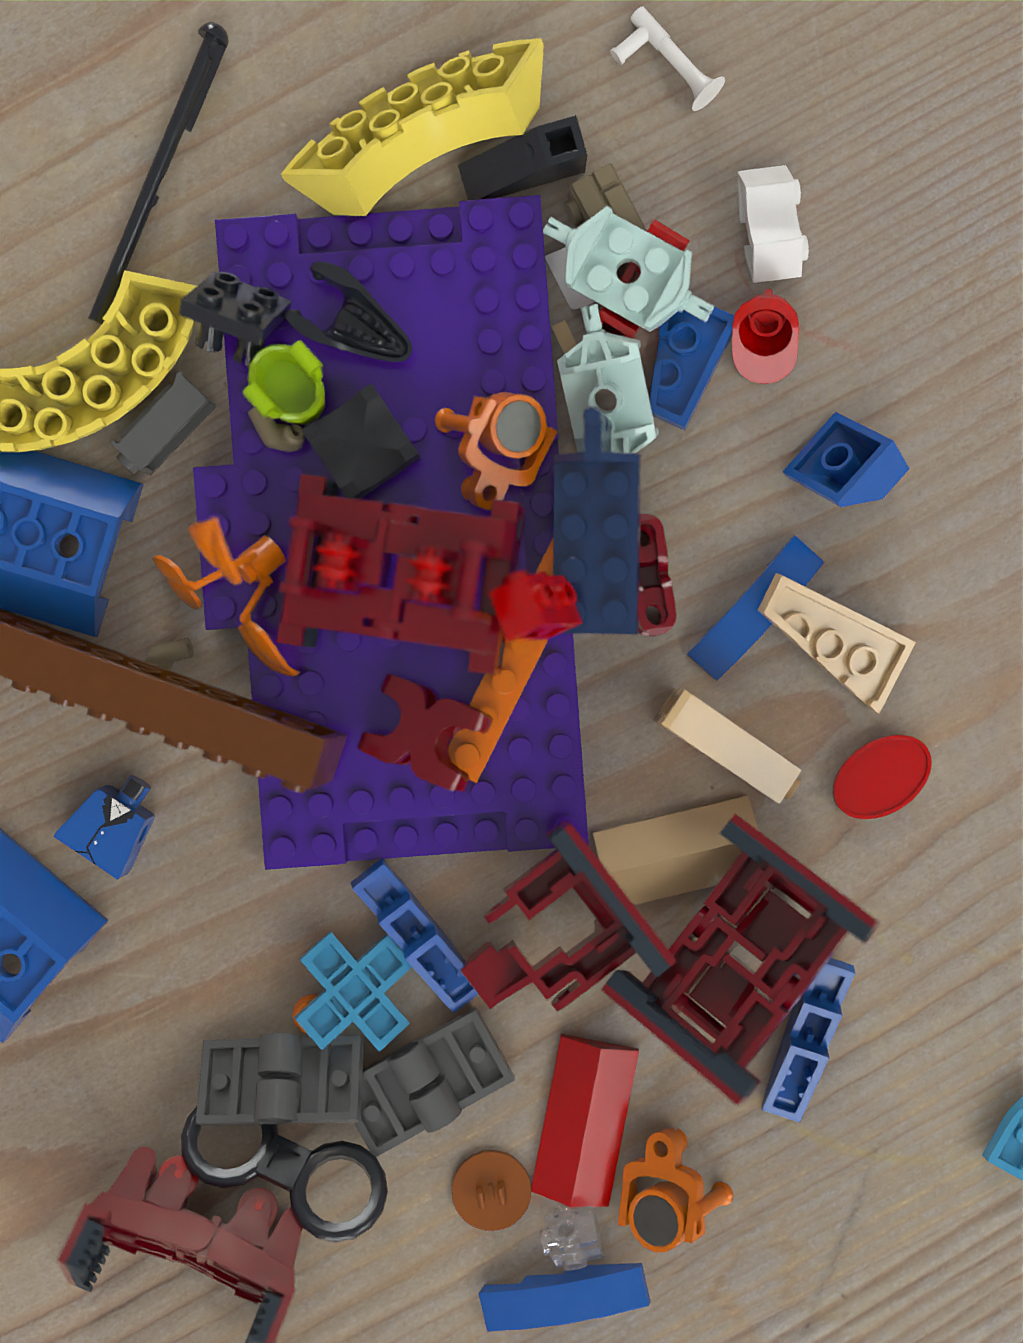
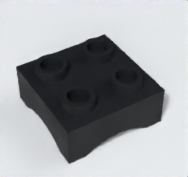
M372 383L360 390L336 410L301 430L346 498L361 499L420 459L419 453L397 423Z

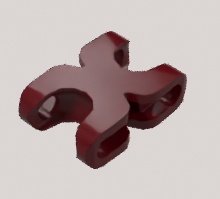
M641 513L640 532L647 536L648 545L640 546L638 634L645 637H654L671 630L675 625L677 614L673 586L668 574V553L663 525L656 516ZM648 606L655 607L658 610L660 619L657 625L651 624L646 618Z
M386 674L381 691L398 703L401 711L400 723L394 732L385 736L382 734H371L367 731L363 732L357 748L388 764H411V770L415 776L451 791H465L469 775L466 771L452 763L448 753L449 742L455 733L463 729L487 733L493 722V717L460 701L448 698L438 700L434 690L402 677Z

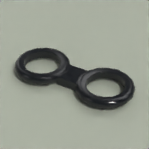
M197 1106L186 1119L181 1134V1154L189 1171L207 1185L220 1188L243 1186L256 1177H260L289 1191L291 1209L302 1228L315 1238L334 1243L353 1240L371 1229L383 1213L388 1195L386 1173L377 1157L362 1145L342 1140L324 1143L314 1150H310L278 1135L277 1124L260 1125L262 1140L259 1150L252 1159L238 1168L221 1169L213 1167L206 1162L198 1150V1136L202 1126L196 1124ZM344 1159L352 1161L364 1169L370 1180L371 1195L369 1203L360 1215L350 1221L333 1223L321 1219L312 1211L307 1202L306 1189L309 1178L318 1167L328 1161Z

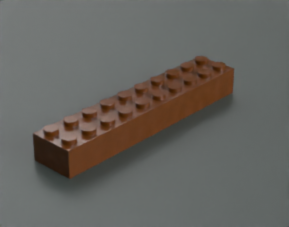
M0 609V676L12 680L11 686L13 688L28 693H37V690L50 694L49 701L66 707H74L75 704L88 708L87 714L96 719L112 721L113 718L127 722L125 728L134 733L150 735L151 732L165 736L163 742L172 747L189 749V746L198 748L204 751L202 755L204 758L222 764H227L228 760L243 765L241 771L248 775L259 778H266L267 774L282 779L281 786L292 791L305 793L306 789L317 788L320 785L333 781L348 734Z

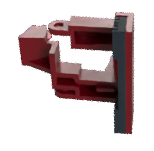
M566 819L546 834L556 849L503 888L507 896L493 906L484 915V918L490 924L515 905H518L528 920H531L573 888L596 918L594 920V932L566 953L561 946L557 947L534 966L514 940H511L498 950L492 942L483 944L481 948L467 958L460 971L490 1010L532 982L545 999L548 1000L576 979L575 982L562 990L551 1002L556 1011L562 1010L636 953L656 977L677 962L580 834Z

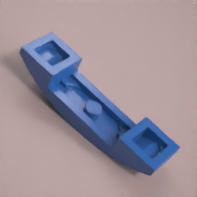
M794 535L720 620L713 624L689 650L687 655L717 681L772 625L758 611V608L775 574H780L806 586L823 565L824 561Z

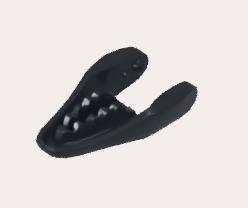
M327 262L312 263L309 270L312 272L314 279L318 281L323 280L342 292L344 296L342 307L333 323L325 330L319 329L311 320L302 317L301 312L297 309H286L283 316L303 336L321 344L384 361L403 362L407 360L413 349L408 336L364 286L342 267Z

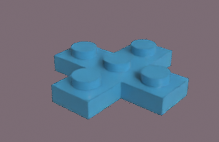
M329 931L299 958L322 985L324 990L304 1007L294 1019L321 1050L354 1022L380 1052L410 1024L384 994L412 968L405 959L402 950L389 935L385 934L360 958L355 960L334 934Z

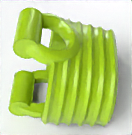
M297 341L291 347L288 345H268L258 351L249 363V385L244 389L243 395L264 418H280L289 423L307 425L317 420L325 408V390L321 380L323 364L302 341Z

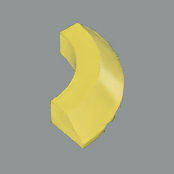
M542 39L515 40L493 44L494 52L472 57L470 51L459 53V57L445 62L440 69H437L435 63H432L407 74L410 82L395 88L389 93L386 92L384 87L378 89L358 102L361 110L349 112L341 119L337 117L329 123L333 131L318 144L311 139L281 173L282 178L289 185L333 215L367 216L373 206L396 183L434 158L478 141L503 136L523 135L540 108L544 50Z
M124 270L115 299L106 315L102 318L104 320L103 324L88 340L83 339L73 348L57 356V360L41 366L0 369V452L42 450L73 442L117 421L140 404L161 383L175 365L192 335L197 322L180 316L179 309L181 299L192 291L196 285Z

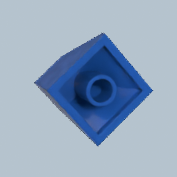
M835 412L782 472L786 477L837 506L846 507L883 499L910 468L892 439Z

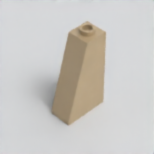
M674 688L653 719L654 722L778 804H780L783 798L786 800L791 798L799 787L801 780L797 777L802 771L800 768L685 689Z

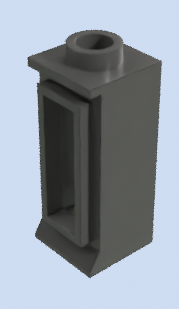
M177 372L174 385L169 383L121 433L120 437L122 440L120 442L115 440L110 442L120 451L116 458L132 473L135 474L140 470L151 476L216 406L186 377Z

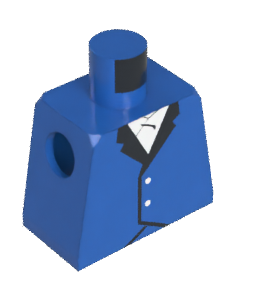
M130 775L120 791L111 785L99 787L56 831L53 837L117 880L122 878L132 870L155 818L152 812L140 805L150 791L151 786L139 777Z

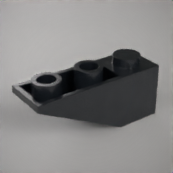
M574 115L536 126L524 132L523 135H518L459 164L458 168L467 200L493 199L585 173L588 155L577 116Z

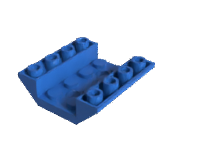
M37 451L0 452V609L92 637H98L109 599L100 597L122 521H133L144 484ZM73 534L78 539L79 549L74 556L66 558L60 551V543L65 536Z
M0 828V1041L4 1043L31 1012L29 1008L68 962L85 949L108 922V919ZM6 954H15L19 957L22 964L19 974H11L4 968L3 959Z

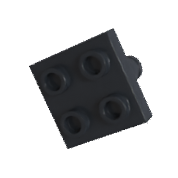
M214 271L181 299L179 315L199 323L195 344L203 349L206 341V351H221L224 332L238 337L234 360L241 364L245 356V366L249 367V363L256 353L262 350L264 340L286 319L283 314L286 309L290 310L292 301L280 297L271 288L254 287L241 282L234 274Z

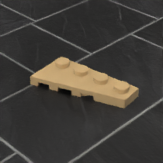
M777 573L758 608V611L877 714L882 710L916 643Z

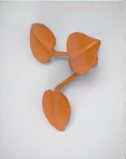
M212 518L205 522H195L188 528L193 541L206 560L214 567L219 568V570L196 582L188 581L181 569L170 559L162 555H156L152 558L172 591L186 605L195 610H198L202 603L194 591L222 576H225L234 585L242 582L241 577L248 584H252L254 581L259 582L257 589L240 616L242 624L238 626V630L250 651L266 667L286 676H296L301 672L292 669L286 663L268 635L251 620V613L266 587L273 583L269 575L286 562L283 552L272 539L263 536L240 554L237 559L232 561L221 533L218 518Z

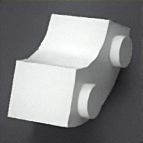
M786 165L737 171L740 223H746L750 245L743 248L752 282L802 277V261L808 259L809 247L806 235H802L797 217L796 205H799L801 199L798 179L792 177Z

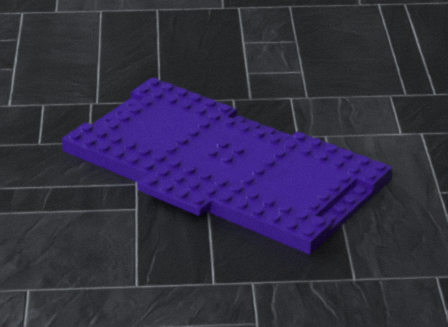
M541 196L459 201V207L368 213L367 216L341 215L299 219L297 214L215 220L219 272L234 274L241 282L254 287H267L275 290L280 297L292 301L290 310H299L302 317L311 320L319 329L325 330L333 323L340 311L344 296L340 290L325 281L314 279L309 269L313 262L334 264L344 268L353 275L408 336L413 349L409 358L403 362L374 359L318 343L303 336L287 319L263 343V348L268 345H288L291 347L297 341H302L323 364L321 380L325 390V408L317 420L339 408L360 390L372 383L397 423L419 453V460L359 500L383 502L386 505L400 504L490 518L491 510L474 506L470 500L464 499L461 493L463 481L474 473V469L467 466L458 454V448L464 432L452 430L444 433L439 431L435 426V416L443 408H449L455 414L469 416L475 396L489 398L493 394L508 392L532 397L542 407L547 427L558 430ZM224 332L234 464L193 467L197 522L218 518L221 533L232 561L237 559L240 554L263 536L272 539L281 549L286 559L285 563L269 575L273 583L266 587L251 613V620L268 635L286 663L292 669L301 672L296 676L276 673L262 664L248 648L252 700L348 734L333 781L310 790L306 789L305 793L284 788L281 786L282 779L267 774L266 778L258 777L265 870L346 864L348 861L496 850L513 852L553 849L555 847L546 834L565 819L573 825L589 846L574 639L572 633H560L548 640L478 782L475 783L469 780L465 791H451L415 776L411 770V764L398 765L382 762L360 751L357 745L363 732L367 731L371 734H382L385 736L394 732L400 723L401 711L398 703L381 691L386 674L402 677L434 690L438 700L448 698L470 705L485 673L468 671L470 650L319 628L316 648L277 643L284 595L283 592H279L280 583H285L293 530L292 527H289L290 517H295L301 474L326 477L335 483L336 481L306 437L302 447L292 452L268 448L263 444L248 415V412L254 406L243 395L244 389L249 385V367L245 366L246 357L244 356L241 364L234 360L238 337ZM280 418L274 419L275 422L278 424H284L289 426H292L293 424L286 422ZM309 423V424H307V425H303V424H298V425L301 426L302 429H304L305 427H307V426L310 425L311 423ZM558 432L537 472L534 482L528 486L509 484L503 501L519 503L525 509L516 572L526 570L528 575L535 574L554 536V455L559 454ZM478 440V448L482 454L496 464L510 469L521 468L524 465L526 457L517 459L491 453ZM339 487L338 497L346 498ZM199 550L201 577L204 578L219 570V568L211 565ZM396 555L391 556L387 588L384 589L393 590L398 559ZM481 558L474 603V610L479 611L486 565L485 558ZM222 576L202 587L205 629L238 628L242 624L240 616L257 589L259 582L254 581L252 584H248L241 577L242 582L234 585L225 576ZM360 584L362 586L376 587L373 585ZM318 588V589L326 590V591H333V592H340V593H348V594L359 595V593L339 591V590H332V589H325V588ZM408 601V602H411V603H418V604L439 606V607H445V608H451V607H452V606H445V605H436V604H428V603H420V602Z

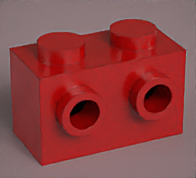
M522 570L502 579L503 585L489 592L507 642L547 640L582 624L575 605L577 602L575 590L565 579V576L547 575L546 571L528 575L526 570Z

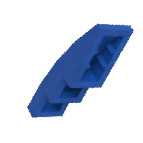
M383 858L351 882L352 889L377 916L378 924L401 948L407 962L453 1013L478 995L460 971L466 962L465 959Z
M830 958L793 1007L761 1107L763 1111L800 1123L829 1060L828 1047L843 1016L841 1005L856 974L854 965Z
M642 1263L567 1266L563 1274L526 1275L521 1283L484 1285L478 1293L487 1332L523 1330L576 1323L647 1307L651 1303Z

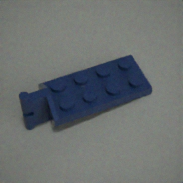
M588 407L583 413L584 452L554 455L553 576H565V579L573 586L577 596L575 605L582 620V624L562 633L637 635L639 628L641 455L611 452L612 422L596 407Z

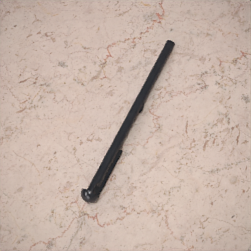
M205 23L198 30V34L203 38L202 44L88 319L98 324H103L104 320L102 318L106 315L114 301L124 270L126 271L151 209L158 202L159 196L155 195L159 185L167 173L184 130L192 132L221 59L228 47L227 32L218 23Z

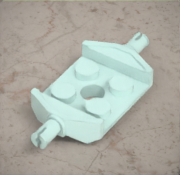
M608 206L578 227V229H572L553 217L549 218V224L545 225L543 234H547L565 244V249L568 250L565 280L567 287L649 332L662 325L677 311L682 313L685 310L705 323L708 320L714 305L692 295V292L689 290L692 252L687 249L683 252L613 214L612 208ZM625 262L635 263L641 270L640 277L633 283H623L617 277L618 268Z
M598 304L581 307L580 310L582 311L587 333L583 335V341L557 360L577 452H584L583 413L588 407H596L612 422L611 452L635 454L653 441L659 434L658 427L655 428L639 352L641 342L637 339L608 332L605 333V329H602ZM608 389L615 394L617 404L613 410L606 411L597 405L595 396L598 390Z

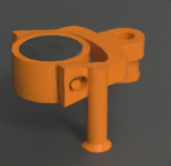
M508 392L493 394L489 398L475 396L469 416L455 414L449 408L439 410L435 416V426L439 431L444 433L452 430L464 432L458 448V454L467 466L474 469V473L463 481L461 493L464 499L470 500L471 504L485 510L492 509L493 499L503 501L509 484L528 486L534 482L537 472L558 432L556 429L547 427L545 413L537 401L530 396ZM478 440L491 453L517 459L526 457L524 465L521 468L510 469L496 464L482 454L478 448Z
M674 1127L661 1129L650 1135L646 1142L645 1158H637L626 1164L623 1169L618 1225L625 1227L629 1224L634 1237L639 1243L653 1252H667L682 1242H695L705 1234L704 1217L720 1205H729L733 1200L731 1187L723 1181L714 1183L711 1191L703 1196L704 1181L702 1176L692 1168L682 1165V1152L687 1148V1137L679 1128L674 1131ZM649 1176L668 1180L659 1181L638 1193V1177Z

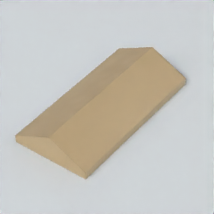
M744 795L595 831L592 834L598 859L633 905L718 885L742 852V850L720 834L722 829L735 813L757 830L758 826L749 797Z

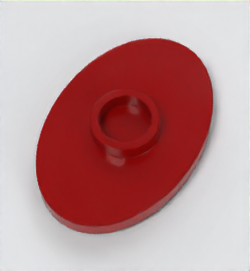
M906 735L884 736L861 746L845 760L835 776L832 793L836 806L843 813L857 819H876L903 808L919 794L929 778L932 760L928 748L920 740Z

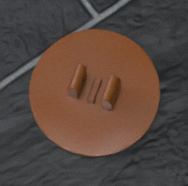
M498 1150L477 1152L468 1157L459 1166L454 1175L452 1183L454 1206L461 1218L477 1229L484 1231L506 1229L518 1222L529 1206L531 1199L529 1175L525 1167L515 1157L506 1152Z

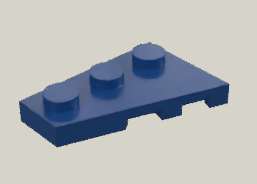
M714 307L705 323L700 318L683 310L682 313L677 311L660 325L650 394V405L654 417L686 431L732 337L733 314Z

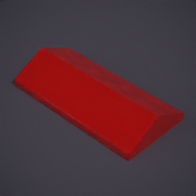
M560 1035L531 1192L569 1207H609L639 1055L638 1048L571 1035Z

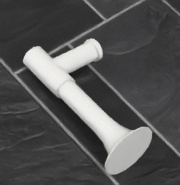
M644 6L639 7L630 19L637 27V30L616 48L613 47L610 50L612 57L619 65H623L628 57L649 41L656 50L663 54L690 86L694 95L692 110L698 111L702 109L720 92L725 83V78L720 76L712 79L700 72L670 39V35Z

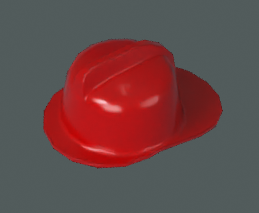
M765 289L763 294L757 295L743 303L735 312L732 324V356L734 366L743 377L754 383H776L787 377L795 367L798 356V315L786 299L773 294L772 289Z

